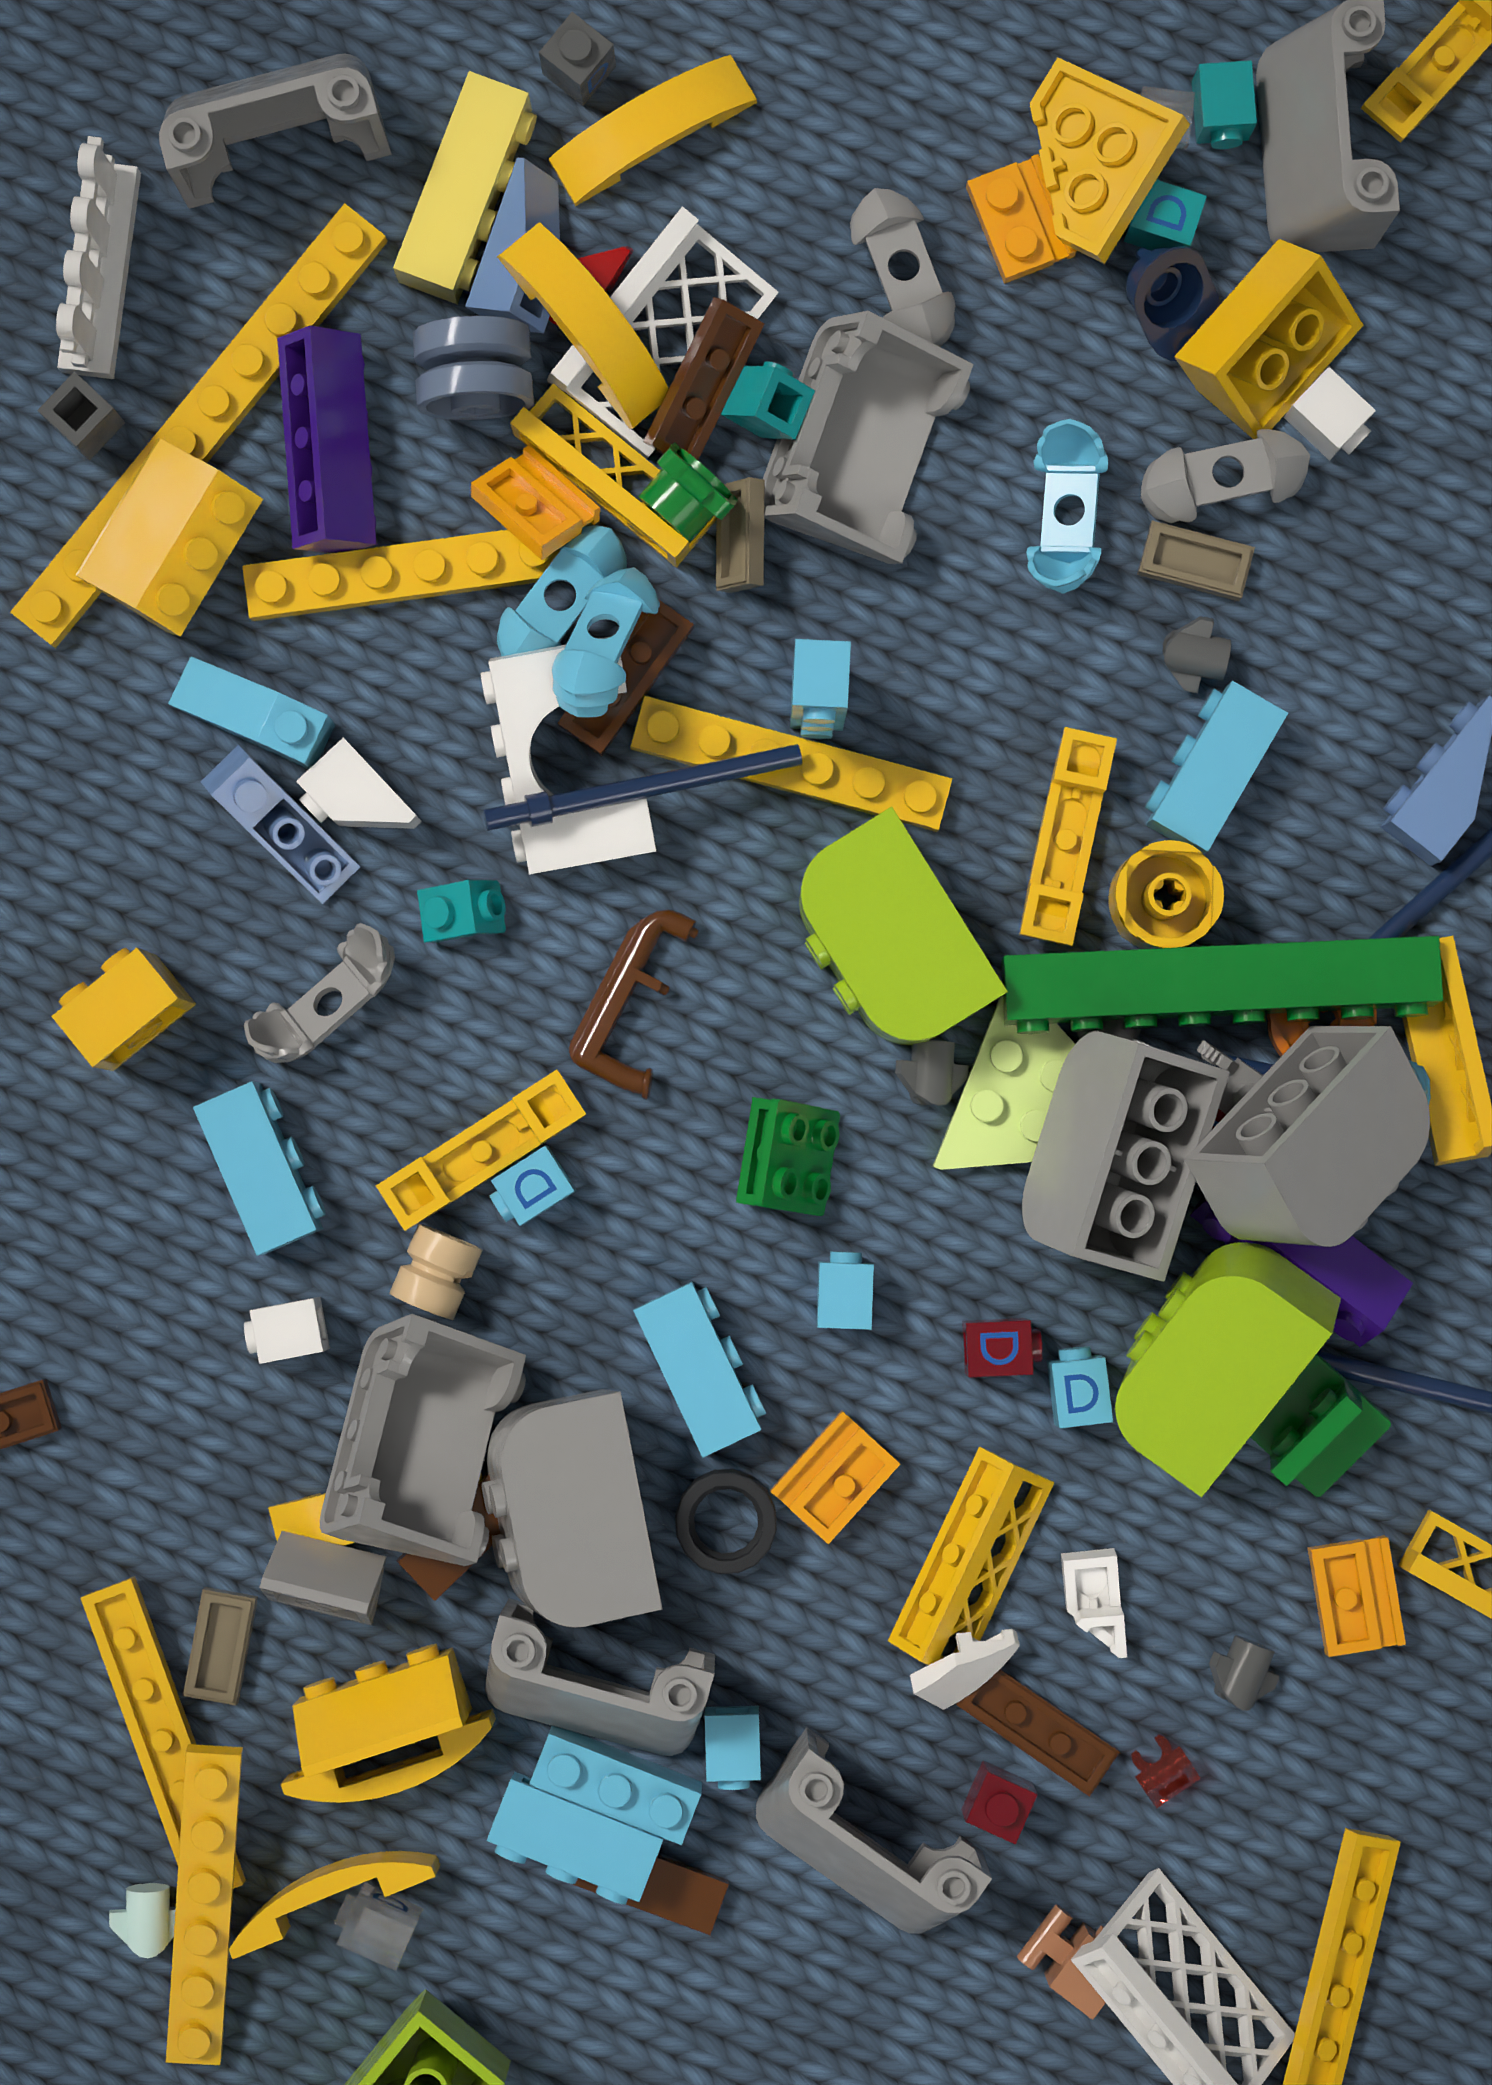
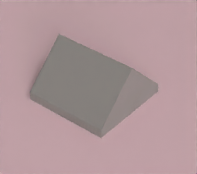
M281 1531L259 1588L268 1600L372 1626L386 1556Z

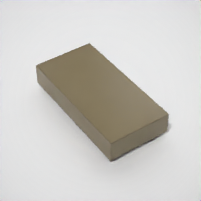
M748 477L724 484L732 495L739 500L723 520L717 518L716 591L734 593L764 586L765 480Z
M1152 520L1137 575L1240 601L1243 596L1255 547Z
M209 1587L202 1589L183 1696L230 1705H237L239 1703L258 1596Z

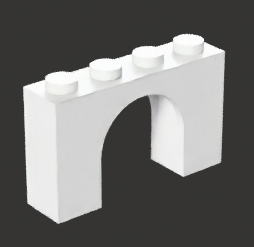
M566 645L490 658L488 661L490 671L481 672L486 704H497L500 724L491 726L497 758L507 756L510 777L501 779L505 805L524 801V796L546 791L548 796L554 795L542 784L534 770L531 760V740L542 719L559 707L553 691L552 666L557 654L563 651ZM620 656V659L617 664L623 668ZM626 682L619 686L618 694L627 692ZM647 798L553 817V823L530 827L528 822L520 824L521 830L511 831L517 863L527 861L529 875L656 852Z

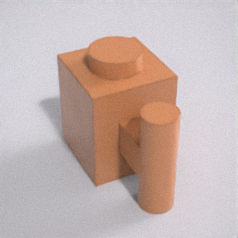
M1055 1904L1016 1957L1025 1966L1034 1970L1046 1954L1050 1956L1054 1961L1044 1973L1049 1987L1093 2020L1106 2002L1071 1959L1082 1945L1094 1941L1104 1926L1101 1925L1095 1931L1082 1922L1070 1940H1068L1061 1933L1073 1917L1062 1907ZM1117 1936V1938L1126 1948L1127 1945Z

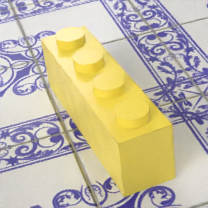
M468 72L393 266L399 283L457 305L463 290L471 291L480 265V261L475 260L481 242H488L498 213L494 209L500 193H505L515 164L513 159L519 143L527 145L534 131L537 115L531 113L532 107L528 92L477 73Z

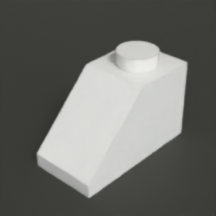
M344 737L296 781L306 791L299 800L321 823L328 816L338 826L414 829L422 822Z

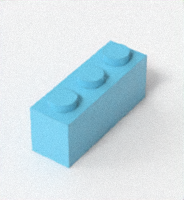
M795 639L790 728L801 729V737L829 739L832 738L833 731H843L848 709L851 641Z
M1234 681L1222 693L1214 688L1198 714V717L1206 721L1196 739L1187 734L1171 761L1179 766L1170 784L1160 780L1145 805L1146 809L1153 812L1146 826L1170 840L1191 844L1200 850L1202 854L1207 853L1288 712Z
M251 1081L193 1107L257 1256L265 1255L323 1229L319 1220L320 1217L326 1215L323 1203L314 1186L305 1188L298 1168L305 1166L303 1157L293 1137L291 1136L287 1139L283 1137L277 1123V1119L283 1117V1112L271 1088L263 1090L261 1083Z
M693 1281L633 1310L702 1458L761 1430L758 1417L766 1414V1411L753 1384L743 1388L734 1370L742 1366L743 1363L730 1335L720 1340L711 1320L719 1317L720 1314L707 1287L697 1291Z
M555 1726L550 1728L529 1783L532 1787L679 1845L683 1843L702 1794V1782L580 1733Z
M514 1772L486 1840L497 1845L495 1853L520 1864H525L528 1857L548 1865L545 1872L551 1877L566 1883L576 1884L577 1879L580 1878L598 1886L596 1893L610 1901L626 1904L628 1898L639 1902L664 1838L529 1785L530 1777Z

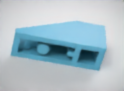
M192 656L168 703L176 709L308 770L320 759L336 725L325 713Z

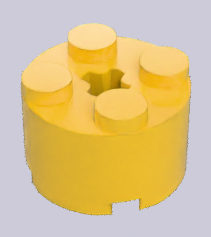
M1175 840L1154 842L1135 852L1116 871L1109 889V910L1121 937L1138 948L1187 947L1206 935L1219 918L1224 902L1222 878L1209 859L1193 845ZM1163 884L1167 885L1168 894L1177 895V902L1168 906L1167 910L1163 909L1161 901L1154 899V893L1159 891Z

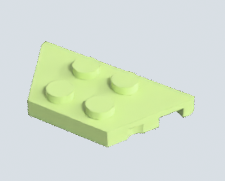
M1003 996L999 998L932 1167L943 1170L1032 1162L1059 1073L1067 1055L1075 1045L1057 1023L1049 1024V1032L1017 1034V1025L1004 1026Z

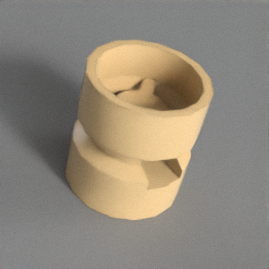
M418 1224L407 1250L413 1259L412 1263L400 1266L389 1294L424 1311L454 1320L465 1294L464 1289L459 1283L461 1279L472 1277L483 1250L450 1234Z

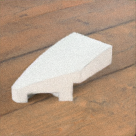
M1115 1549L1061 1553L1067 1612L1074 1617L1076 1625L1085 1632L1089 1631L1106 1644L1118 1658H1126L1125 1622L1120 1602L1118 1563Z
M1002 1630L1000 1634L986 1641H978L972 1637L971 1632L957 1633L958 1653H952L910 1674L914 1694L943 1710L961 1701L987 1682L1016 1652L1020 1644L1015 1630Z

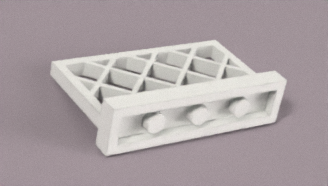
M683 206L610 297L634 330L648 329L651 357L659 371L660 366L681 364L685 356L659 358L655 328L685 326L688 351L694 339L692 325L701 324L704 316L691 317L688 287L717 285L718 297L727 301L725 284L745 282L762 296L752 310L746 312L756 319L761 316L779 293L697 224L699 220ZM696 242L714 256L716 276L687 279L685 256ZM723 264L736 275L724 276ZM678 266L679 280L666 281ZM680 288L684 318L654 320L652 297L658 290ZM645 307L647 321L633 322ZM572 345L551 371L547 381L550 384L554 383L563 392L570 395L647 459L655 449L643 443L644 439L629 429L622 418L619 420L607 410L613 408L608 401L597 402L581 388L594 371Z
M1159 1868L1150 1871L1094 1941L1082 1945L1071 1959L1173 2085H1238L1227 2072L1225 2056L1241 2057L1244 2080L1241 2085H1262L1294 2040L1295 2033ZM1153 1892L1165 1904L1167 1923L1150 1921L1148 1898ZM1123 1929L1137 1930L1139 1958H1134L1117 1938ZM1152 1932L1168 1934L1171 1962L1154 1960ZM1183 1935L1191 1936L1200 1946L1202 1965L1185 1963ZM1155 1971L1172 1972L1174 2001L1168 2000L1157 1987ZM1186 1974L1203 1976L1205 2004L1189 2003ZM1218 1978H1226L1234 1988L1236 2007L1220 2006ZM1190 2013L1205 2014L1207 2016L1209 2044L1203 2043L1191 2028ZM1221 2016L1237 2018L1240 2047L1224 2045ZM1252 2020H1260L1274 2036L1275 2039L1267 2049L1255 2048Z

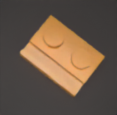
M1039 154L1031 156L1029 160L1018 164L1017 162L967 181V192L1004 284L1050 267L1055 262L1065 258L1071 259L1075 257L1077 250L1063 244L1055 235L1052 220L1054 210L1050 192L1046 188Z
M530 445L523 448V454L516 459L509 457L471 482V497L541 560L580 535L582 528L590 522L595 525L600 521V507Z
M841 1410L770 1489V1492L778 1497L795 1515L829 1544L898 1468L900 1462Z
M1382 1535L1364 1540L1357 1539L1307 1547L1325 1655L1333 1657L1377 1650L1393 1645H1406L1388 1537Z

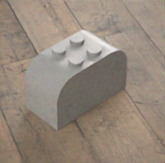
M1310 1026L1184 1160L1219 1223L1232 1236L1250 1241L1326 1247L1336 1246L1345 1242L1367 1223L1368 1217L1387 1196L1396 1191L1399 1182L1420 1159L1427 1144L1430 1129L1428 1100L1391 1026Z
M1099 1031L1083 1036L1067 1055L1059 1073L1026 1179L1022 1199V1216L1029 1236L1037 1242L1070 1256L1164 1282L1196 1182L1184 1159L1212 1131L1230 1071Z
M601 1389L525 1405L510 1412L499 1422L489 1440L487 1468L490 1481L482 1482V1492L487 1513H494L495 1518H498L500 1534L492 1536L495 1560L498 1568L504 1567L505 1572L508 1573L510 1584L517 1597L536 1613L553 1623L566 1627H585L662 1610L621 1392Z

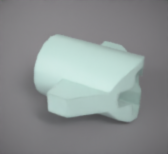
M159 1883L129 1886L126 1888V1909L109 1910V1927L139 1957L151 1958L157 1956L174 1937L176 1907H170V1886Z

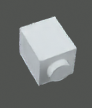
M1328 367L1291 406L1284 419L1330 461L1341 448L1350 455L1369 435L1371 430L1365 423L1376 410Z
M321 1297L250 1310L251 1321L244 1322V1334L250 1354L257 1353L259 1364L324 1352L330 1349Z

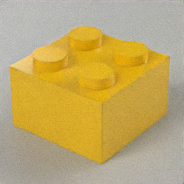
M138 947L132 952L128 948H123L112 955L101 966L105 973L89 986L85 982H81L70 989L58 1001L62 1008L51 1016L93 1068L110 1071L116 1070L196 1005L156 954Z

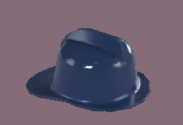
M1187 246L1158 248L1152 251L1140 248L1136 251L1138 261L1128 274L1126 282L1127 299L1134 308L1143 332L1157 355L1169 361H1177L1174 356L1220 306L1219 295L1209 275L1205 261L1198 251Z

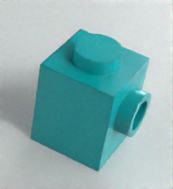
M765 361L763 366H744L721 415L760 438L795 440L815 390L793 377L794 373L780 364Z

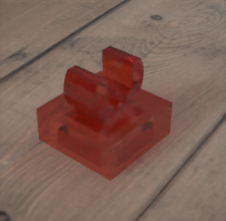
M1160 1734L1155 1737L1158 1746L1162 1750L1161 1758L1157 1762H1145L1137 1750L1131 1753L1132 1761L1140 1772L1135 1778L1156 1809L1201 1779L1181 1747L1173 1749L1169 1741Z

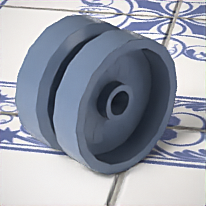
M464 316L435 320L421 325L413 331L414 360L416 365L427 370L415 380L417 408L420 413L442 419L481 420L518 414L523 407L528 410L534 406L532 375L530 372L520 368L521 365L531 358L530 330L527 324L504 317Z

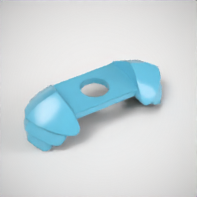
M1072 419L1062 420L1047 426L1043 431V436L1037 443L1038 454L1034 459V468L1037 471L1046 473L1040 546H1030L1026 551L1028 570L1033 578L1045 587L1062 594L1078 588L1092 575L1099 562L1101 548L1094 547L1100 473L1108 470V457L1099 435L1090 426ZM1067 496L1079 497L1085 505L1082 519L1074 525L1059 523L1055 515L1057 504Z
M599 525L584 526L580 535L559 548L560 552L515 610L510 607L505 609L497 632V645L501 656L562 645L560 643L561 639L583 612L588 600L584 598L588 591L599 580L627 567V557L624 548L612 528ZM556 581H566L576 591L574 604L564 611L553 610L545 602L546 589Z
M635 567L618 570L599 580L588 591L584 598L588 600L570 639L565 649L559 652L552 666L553 691L557 702L562 709L576 717L602 716L607 712L608 704L613 703L617 699L619 686L626 681L625 670L617 664L641 612L656 614L660 607L655 589L648 578ZM599 620H612L619 625L617 633L606 639L594 638L588 633L590 626Z

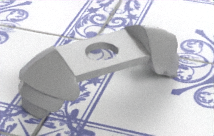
M874 188L862 199L854 211L850 222L851 240L854 245L866 242L892 310L883 318L941 347L949 339L955 325V299L951 292H942L917 226V223L924 220L923 215L907 197L890 189ZM898 252H909L917 258L919 272L910 280H898L889 272L888 262L890 258Z
M1271 429L1257 430L1256 439L1184 454L1181 447L1173 448L1166 451L1147 467L1142 480L1141 499L1155 519L1168 523L1179 520L1183 522L1194 521L1197 518V507L1264 492H1270L1272 501L1279 503L1286 498L1294 496L1301 489L1308 473L1310 454L1298 440L1285 432ZM1233 458L1240 463L1243 469V478L1238 485L1223 487L1215 481L1212 470L1218 460Z
M362 923L357 924L353 930L348 932L347 941L340 943L337 947V952L343 961L287 1010L279 1003H271L266 1012H256L251 1019L245 1021V1035L248 1044L254 1047L255 1053L271 1062L281 1063L291 1062L313 1051L319 1043L373 996L375 997L385 986L395 961L394 948L389 945L388 939L370 926ZM328 992H341L342 1003L338 1010L328 1016L319 1015L317 1006L320 999Z

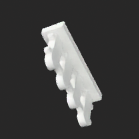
M88 136L87 144L82 143L78 152L77 166L78 174L82 179L80 197L75 196L71 205L70 222L71 228L75 232L73 250H67L63 265V276L68 290L66 304L61 303L59 305L56 317V331L61 339L57 368L61 373L66 374L75 372L83 376L114 379L141 172L137 166L114 164V157L103 152V139Z

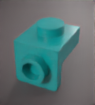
M464 880L417 890L424 943H438L479 934H499L506 931L504 919L506 911L505 900L501 894L500 883L497 880Z

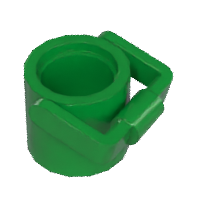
M676 442L657 461L662 469L638 496L653 513L676 530L689 543L692 542L714 515L723 520L739 500L732 495L730 490L691 454L682 449Z

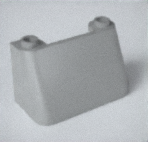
M1384 0L1344 1L1272 43L1265 49L1257 64L1256 81L1267 227L1270 239L1274 244L1278 239H1281L1312 252L1374 249L1400 211L1398 182L1395 173L1389 165L1375 159L1352 160L1346 71L1350 68H1361L1364 62V53L1374 49L1384 34Z
M336 54L183 95L169 105L159 131V142L166 169L189 209L213 203L212 187L215 179L221 172L225 173L233 170L226 145L327 119L334 143L344 141V139L353 142L361 149L366 161L392 155L369 71L364 62L350 54Z
M870 311L828 319L816 333L799 377V381L814 389L815 393L795 440L777 439L763 480H765L764 518L778 525L882 562L902 564L904 558L911 552L917 536L912 516L902 512L924 447L935 417L948 414L952 409L957 410L965 402L970 390L968 379L974 364Z
M409 1314L374 1330L364 1346L321 1510V1532L342 1540L462 1566L477 1563L478 1558L486 1549L489 1530L485 1527L482 1514L472 1511L495 1412L505 1409L510 1403L517 1402L524 1390L526 1377L522 1371L526 1355L415 1314Z
M508 1599L498 1618L486 1676L485 1691L488 1700L495 1708L504 1713L663 1756H673L682 1753L690 1745L710 1692L715 1670V1654L689 1648L685 1659L679 1664L667 1668L656 1667L650 1692L548 1665L547 1660L553 1638L545 1636L536 1626L532 1609L521 1601Z
M806 1727L758 1797L756 1802V1819L759 1827L769 1837L897 1928L909 1934H921L963 1913L976 1903L992 1880L983 1852L962 1836L957 1839L954 1845L945 1849H933L922 1843L908 1864L834 1813L842 1799L844 1783L839 1770L825 1759L829 1742Z

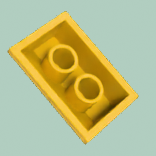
M1278 239L1174 357L1196 390L1252 439H1256L1257 430H1272L1291 406L1364 325L1322 256Z
M158 438L75 576L165 632L181 637L263 498L215 467Z
M437 1644L427 1645L407 1653L408 1662L388 1668L386 1661L383 1660L355 1670L357 1679L336 1685L334 1677L303 1687L305 1696L299 1697L292 1707L304 1778L463 1727L472 1710V1706L453 1647L439 1652Z

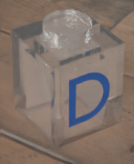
M364 1882L357 1897L347 1893L334 1922V1925L343 1928L336 1945L396 1971L423 1908L395 1895L384 1897L381 1889Z

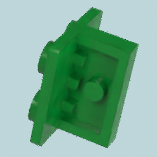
M752 1097L736 1203L823 1216L826 1201L831 1192L830 1176L834 1151L839 1141V1111L782 1099Z
M1317 1353L1250 1438L1270 1455V1472L1284 1485L1288 1486L1296 1479L1314 1496L1320 1497L1391 1427V1422L1381 1410Z

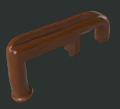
M660 910L643 918L629 929L571 1040L569 1053L573 1063L621 1089L642 1095L644 1100L649 1098L653 1081V1069L647 1068L646 1071L633 1068L602 1051L637 983L662 995H666L669 992L670 987L642 972L662 932L665 931L684 942L689 937L695 939L699 934V930L695 928L696 920L673 910Z

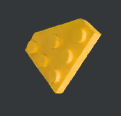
M1057 57L1030 102L1033 122L1037 126L1041 144L1039 154L1045 184L1050 192L1054 210L1052 220L1055 235L1063 244L1105 264L1187 131L1190 123L1183 114Z

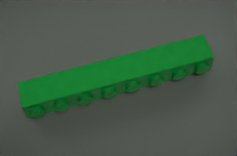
M1439 936L1004 955L1001 961L1002 983L1008 991L1003 995L1004 1026L1017 1025V1034L1049 1032V1024L1071 1023V1031L1073 1032L1103 1030V1021L1125 1020V1029L1158 1027L1157 1019L1179 1018L1180 1027L1208 1026L1212 1024L1211 1016L1233 1015V1024H1259L1266 1022L1265 1014L1287 1013V1022H1309L1320 1020L1319 1012L1341 1011V1019L1357 1020L1373 1018L1374 1009L1395 1008V1017H1418L1428 1015V1007H1433L1443 1001Z

